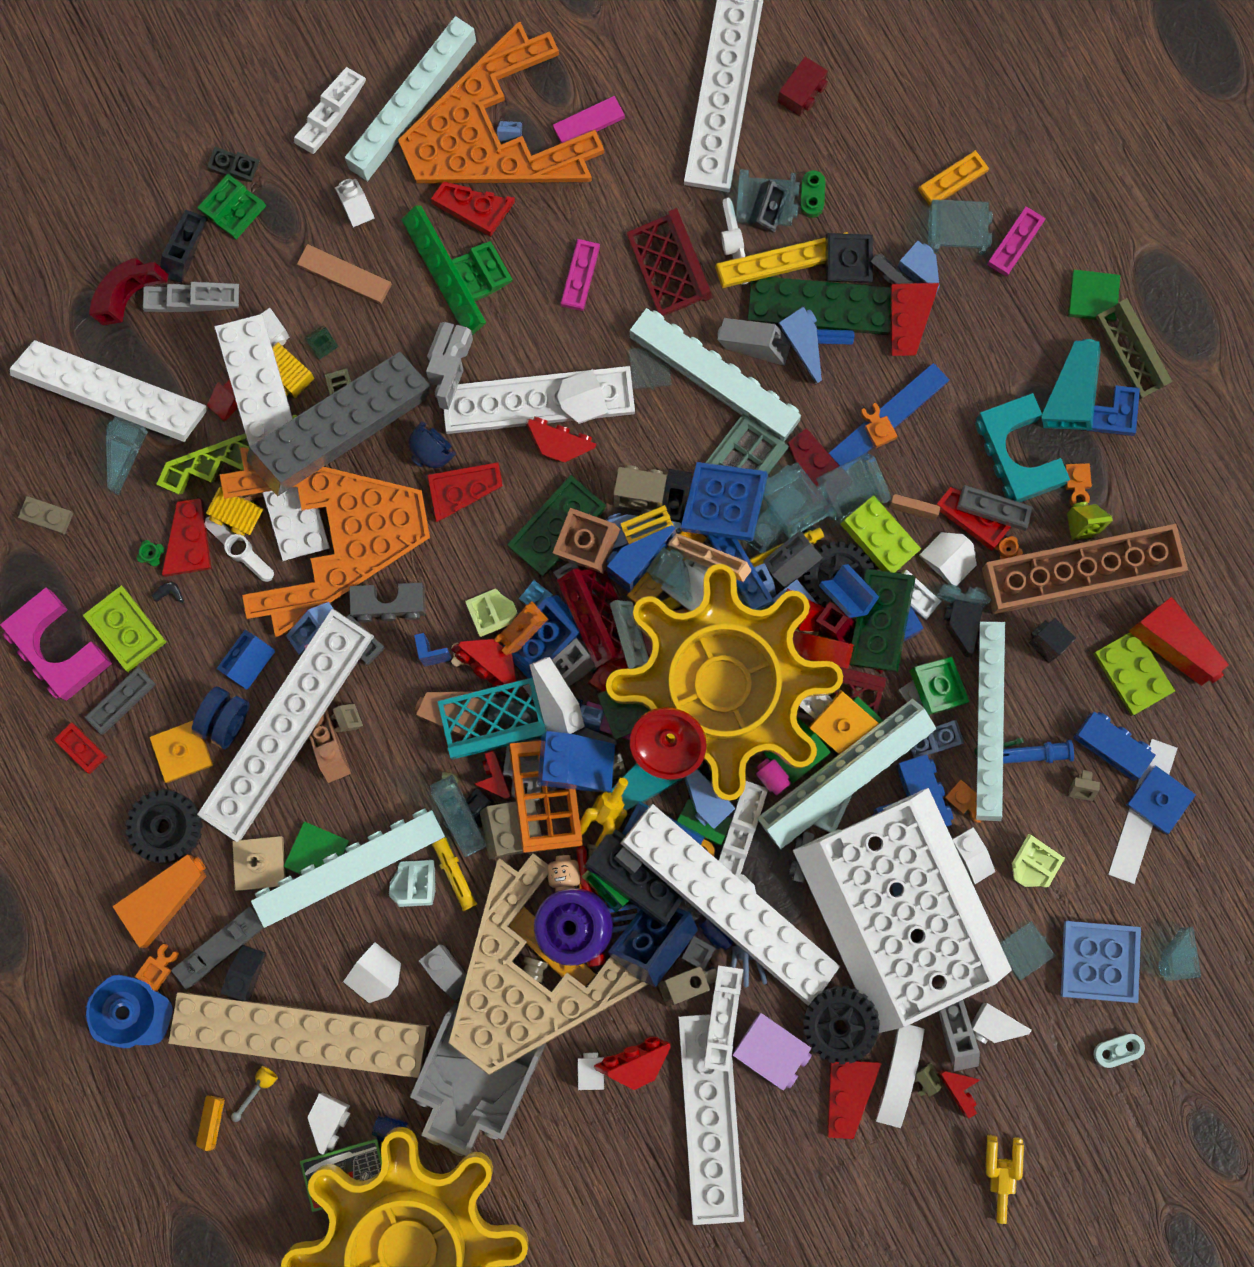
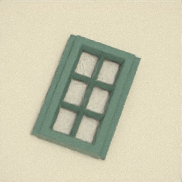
M742 414L706 463L767 471V474H769L789 446L757 422Z

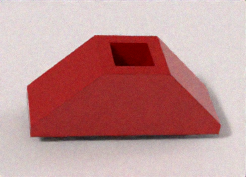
M534 416L533 420L527 419L526 426L539 454L553 460L565 463L596 447V443L591 442L592 437L579 433L578 437L569 434L570 429L561 425H556V428L547 425L548 421Z
M494 639L464 641L452 647L451 651L455 653V657L460 662L471 666L479 678L489 681L492 684V688L516 682L512 654L505 655L502 651L504 647L495 642ZM515 688L509 689L507 691L512 693ZM501 691V692H497V693H499V694H501V695L507 696V694L504 693V692H502V691Z
M658 1037L646 1038L639 1045L627 1047L623 1052L615 1056L605 1057L602 1062L594 1065V1069L630 1089L636 1090L655 1081L671 1048L670 1043Z

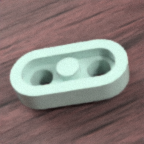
M1125 1034L1099 1043L1094 1049V1059L1100 1066L1112 1068L1140 1058L1144 1053L1145 1045L1138 1035ZM1128 1042H1132L1133 1049L1131 1051H1128L1126 1049V1044ZM1104 1050L1110 1052L1108 1059H1104L1102 1056Z

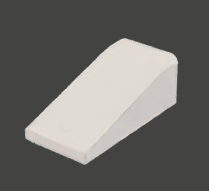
M901 570L899 572L901 574L912 575L908 570ZM915 579L910 608L912 607L916 613L927 620L941 600L919 580Z

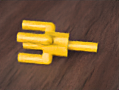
M625 778L619 779L612 793L604 792L599 795L592 808L586 809L580 820L582 835L585 834L591 821H597L603 825L604 830L596 842V847L606 834H612L615 829L619 830L627 816V811L623 809L625 804L622 801V794L628 785V780Z
M987 1135L986 1175L991 1178L990 1191L998 1193L996 1222L1006 1224L1008 1195L1016 1193V1181L1020 1180L1023 1176V1139L1013 1138L1011 1161L1008 1159H997V1136Z

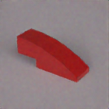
M798 631L793 633V644L800 657L814 661H830L839 667L848 669L854 647L853 644Z

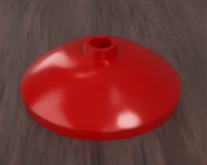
M663 707L653 709L638 719L631 732L630 748L637 764L647 773L662 779H679L690 775L701 765L705 757L707 741L703 728L694 717L676 708ZM667 734H673L675 738L671 739Z

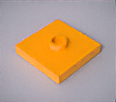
M841 690L810 724L809 728L838 754H841L879 723Z
M193 721L150 737L165 783L213 766L205 740L192 734Z

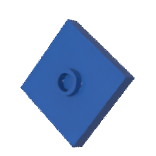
M1155 765L1151 768L1126 806L1167 835L1196 794Z

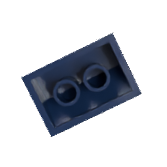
M679 907L664 927L640 910L608 952L635 978L656 987L698 929L691 913Z

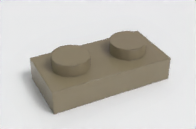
M26 496L18 518L65 535L74 513Z

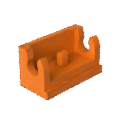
M532 601L495 638V642L500 641L505 645L502 649L505 655L518 652L548 618Z

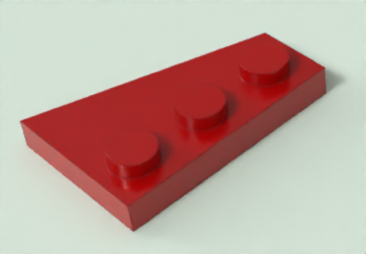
M444 181L431 198V204L490 237L515 203L514 197L507 196L503 198L494 196L492 192L486 191V193L472 191L470 187Z
M939 283L891 284V356L917 354Z
M498 462L428 475L436 522L447 518L503 487Z
M950 487L937 503L940 507V512L993 551L1011 526L956 509L961 491Z
M201 498L180 501L176 504L162 572L164 577L212 569L205 526L204 506Z
M855 1061L851 1064L849 1062L845 1064H839V1062L830 1063L828 1138L854 1139L882 1063Z

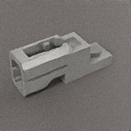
M442 322L438 327L427 355L430 362L426 373L429 384L437 386L435 397L438 399L439 407L449 410L464 371L461 358L467 356L473 337L469 328L456 325L452 334L454 324Z

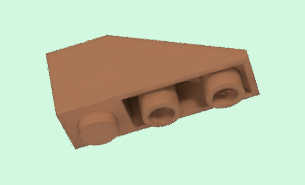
M326 709L309 737L318 766L327 782L330 783L351 774L338 735L335 732L333 722L330 719L328 709Z

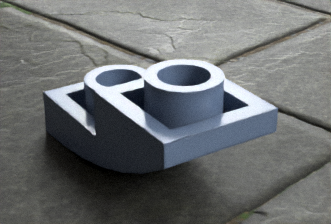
M957 720L936 726L937 729L929 734L927 738L911 748L913 757L917 758L926 754L931 755L964 744Z

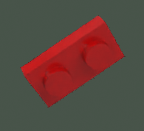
M72 722L54 739L88 774H91L108 757Z

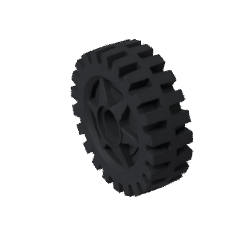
M831 542L829 545L825 544L817 550L823 558L803 574V587L817 604L826 608L830 601L835 604L819 585L822 581L833 580V575L839 571L842 565L849 564L863 580L866 569H874L869 556L865 555L861 548L857 549L851 543L848 545L845 542Z
M159 790L140 797L141 800L139 802L136 801L133 804L134 808L128 813L129 819L126 820L127 830L125 831L126 836L129 837V844L142 858L155 863H174L191 854V850L198 845L197 841L201 839L202 833L200 832L203 829L202 818L197 815L199 813L198 808L188 797L171 790ZM167 820L169 829L167 832L161 833L159 826L161 822Z
M834 986L818 994L809 1004L803 1022L804 1035L807 1036L806 1041L808 1045L811 1044L813 1052H818L820 1058L823 1060L827 1058L830 1063L839 1062V1064H845L849 1062L851 1064L858 1059L864 1058L871 1051L878 1038L880 1020L878 1019V1011L874 1008V1003L867 999V995L859 993V990L855 988L849 989V986ZM835 1021H845L848 1025V1029H839L836 1026Z

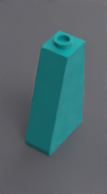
M1083 339L1074 342L1043 411L1042 422L1044 428L1092 430L1101 353L1099 341Z
M636 763L623 777L628 780V785L622 794V801L625 804L623 809L628 812L634 809L639 801L644 803L685 778H658L647 773ZM701 763L698 769L701 770L704 764Z

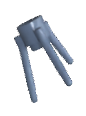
M736 944V946L732 947L730 967L736 968L739 955V960H743L744 987L747 988L749 986V960L754 958ZM757 962L762 983L767 984L764 967Z

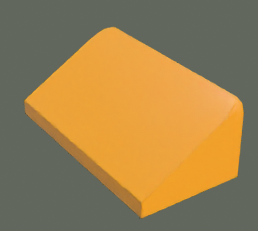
M209 1095L205 1097L196 1146L204 1151L213 1150L216 1146L224 1098Z

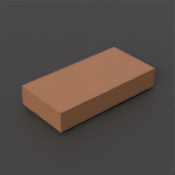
M897 494L893 495L889 505L890 509L934 521L940 511L938 505Z

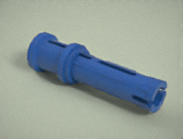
M1067 740L1066 743L1052 744L1051 742H1046L1043 746L1003 749V764L1045 760L1048 763H1053L1054 760L1066 759L1069 762L1074 761L1072 740Z

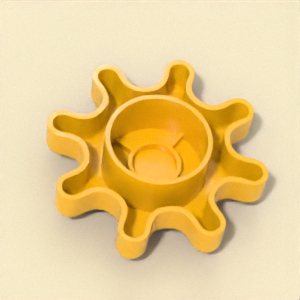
M716 564L708 568L704 575L703 600L700 606L693 611L683 614L676 613L669 609L662 601L651 596L643 597L637 601L633 609V619L637 627L652 642L653 650L651 657L642 667L620 669L611 673L606 682L608 696L616 703L642 704L649 708L650 711L663 707L676 708L694 717L703 728L706 736L707 748L704 760L710 767L712 790L721 800L730 801L737 799L744 792L746 785V763L751 756L758 752H772L793 768L806 767L814 761L817 753L816 744L799 727L796 718L797 710L803 699L812 696L830 695L839 689L843 682V674L837 664L830 661H808L800 657L795 650L793 633L806 618L810 607L809 601L804 594L799 591H788L781 595L768 609H751L743 605L738 598L734 571L727 565ZM667 734L669 738H675L673 734Z
M397 1127L387 1134L382 1143L381 1171L373 1178L364 1181L355 1180L334 1164L322 1165L314 1172L309 1180L308 1190L313 1200L328 1214L330 1221L328 1233L322 1239L294 1244L285 1254L281 1267H504L519 1264L524 1260L527 1255L529 1240L527 1233L518 1225H490L483 1220L478 1212L476 1200L488 1186L493 1172L492 1161L487 1155L482 1152L469 1153L451 1172L445 1174L433 1173L425 1169L420 1163L418 1142L413 1131L406 1127Z

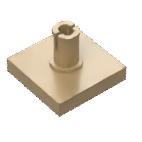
M282 836L239 840V842L232 841L235 891L279 887L277 882L286 878L284 839Z

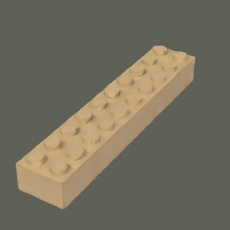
M179 992L176 997L169 1044L418 1078L424 1066L430 1026Z

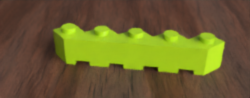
M246 433L166 462L157 485L177 494H183L191 474L209 482H215L223 462L244 470L240 448L249 449L250 447Z

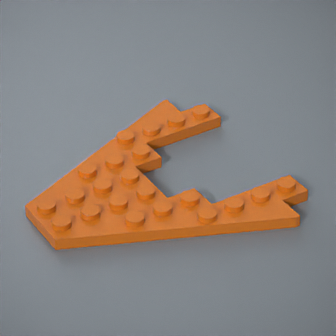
M518 22L398 139L416 183H443V181L448 183L592 181L585 161L604 154V148L596 130L531 156L523 136L501 144L485 108L505 101L504 94L497 80L559 55V50L550 31L529 40L521 22Z
M240 448L244 471L220 475L224 499L272 491L247 462L248 448ZM322 467L293 486L298 488L302 511L326 507L334 554L310 558L315 582L243 594L246 618L271 615L275 637H278L294 627L309 609L327 602L331 603L348 592L350 586H357L429 539L430 534L422 490L327 467Z

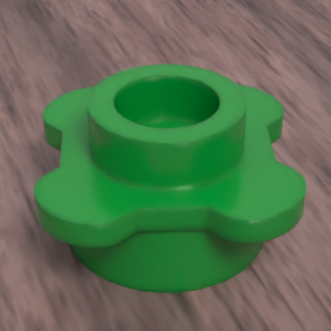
M149 540L143 541L137 555V560L140 563H150L153 567L160 564V555L164 552L163 545H155Z

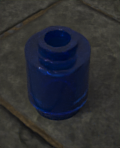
M707 919L700 925L703 930L702 933L717 951L721 947L725 951L734 943L732 939L710 920Z
M387 1115L384 1117L378 1116L373 1127L372 1136L377 1137V1140L383 1142L392 1129L397 1127L407 1128L408 1123Z

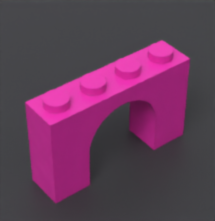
M44 588L0 625L5 630L2 634L11 644L15 643L20 650L17 653L25 662L30 661L35 667L32 669L34 674L41 681L45 679L50 685L47 687L48 691L56 699L60 697L67 701L112 663L93 642H89L64 662L50 663L46 661L40 650L41 635L52 622L68 609L54 592Z

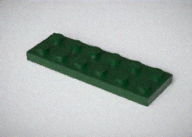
M767 277L751 281L748 321L779 326V322L804 307L806 311L810 309L817 320L814 324L817 329L852 330L855 333L888 335L891 287Z

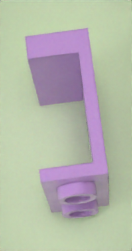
M760 1012L732 1053L734 1057L783 1091L786 1087L789 1089L792 1087L798 1077L795 1072L800 1065L805 1067L812 1056L809 1053L811 1047Z

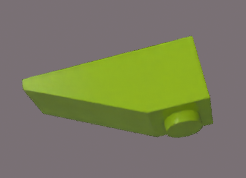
M1088 502L1076 503L1067 512L1072 541L1095 538L1113 521L1109 513L1096 504L1088 505Z

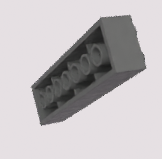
M398 352L251 445L248 450L247 462L277 496H280L424 402L427 398L430 384L405 356Z

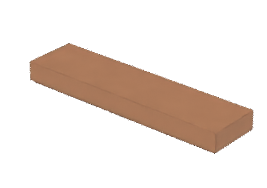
M307 244L297 263L299 268L380 305L383 303L392 285L388 280Z

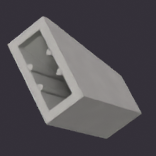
M724 318L722 326L718 330V341L725 349L785 366L791 344L776 324Z
M438 945L421 958L419 962L433 981L456 1001L462 995L467 974L447 947Z

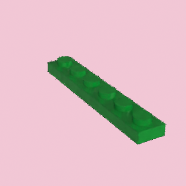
M414 206L401 220L459 325L469 328L472 335H474L486 324V321L422 206Z

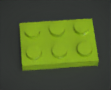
M874 495L840 524L881 571L895 573L921 550L918 544Z
M122 585L83 615L127 672L131 671L167 643Z
M1131 633L1093 653L1131 716L1175 692L1148 646Z

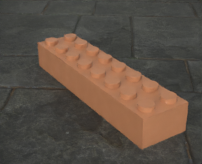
M1176 524L991 561L982 567L993 615L1179 577L1188 571Z

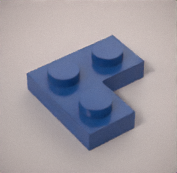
M1115 386L1112 408L1095 406L1092 430L1086 431L1134 436L1136 434L1140 388Z

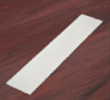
M1154 739L1151 740V752L1156 754V756L1139 779L1136 790L1155 765L1168 775L1170 774L1177 751L1176 747ZM1129 809L1108 875L1135 884L1153 825L1132 809Z

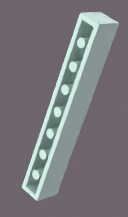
M456 16L453 18L345 156L348 168L366 181L370 179L398 143V139L409 129L476 43L473 27Z
M646 308L630 329V338L740 415L744 414L757 422L783 442H785L799 423L801 414H799V410L789 403L786 405L779 400L780 398L776 393L771 390L766 391L760 387V383L752 377L747 378L741 374V370L731 363L728 365L722 361V357L713 350L709 352L702 347L703 345L698 339L694 337L689 338L683 334V330L678 325H670L666 322L659 312L655 310L650 311Z
M980 622L976 820H1002L1005 622Z
M912 698L757 818L776 845L780 849L842 801L849 798L864 784H867L877 774L888 768L899 757L906 754L921 740L927 738L937 728L926 710Z
M426 808L412 814L413 820L405 823L402 819L390 825L391 831L385 834L378 831L368 836L369 842L361 846L359 842L345 848L347 853L339 857L335 853L323 859L324 865L315 868L313 864L300 871L302 876L294 880L289 876L277 882L278 888L270 891L269 887L255 893L256 899L251 902L263 927L265 928L444 838L445 835L433 811L427 812Z

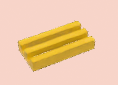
M665 505L620 523L628 544L673 525ZM660 514H663L662 517L657 518V519H655V520H653V521H650V522H648V523H645V524H643V525H640V526H638V527H636V528H633V529H631V530H628V529H627V528H629V527H631V526H634V525H636V524H638V523H641V522L646 521V520H648V519H651V518H653V517H655V516H658V515H660ZM665 521L667 523V525L661 528L648 532L634 539L631 538V535L644 531Z

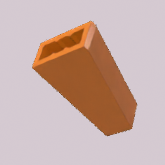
M186 855L112 906L139 948L150 946L206 878V874L203 871L206 867L198 856L194 858L192 855Z

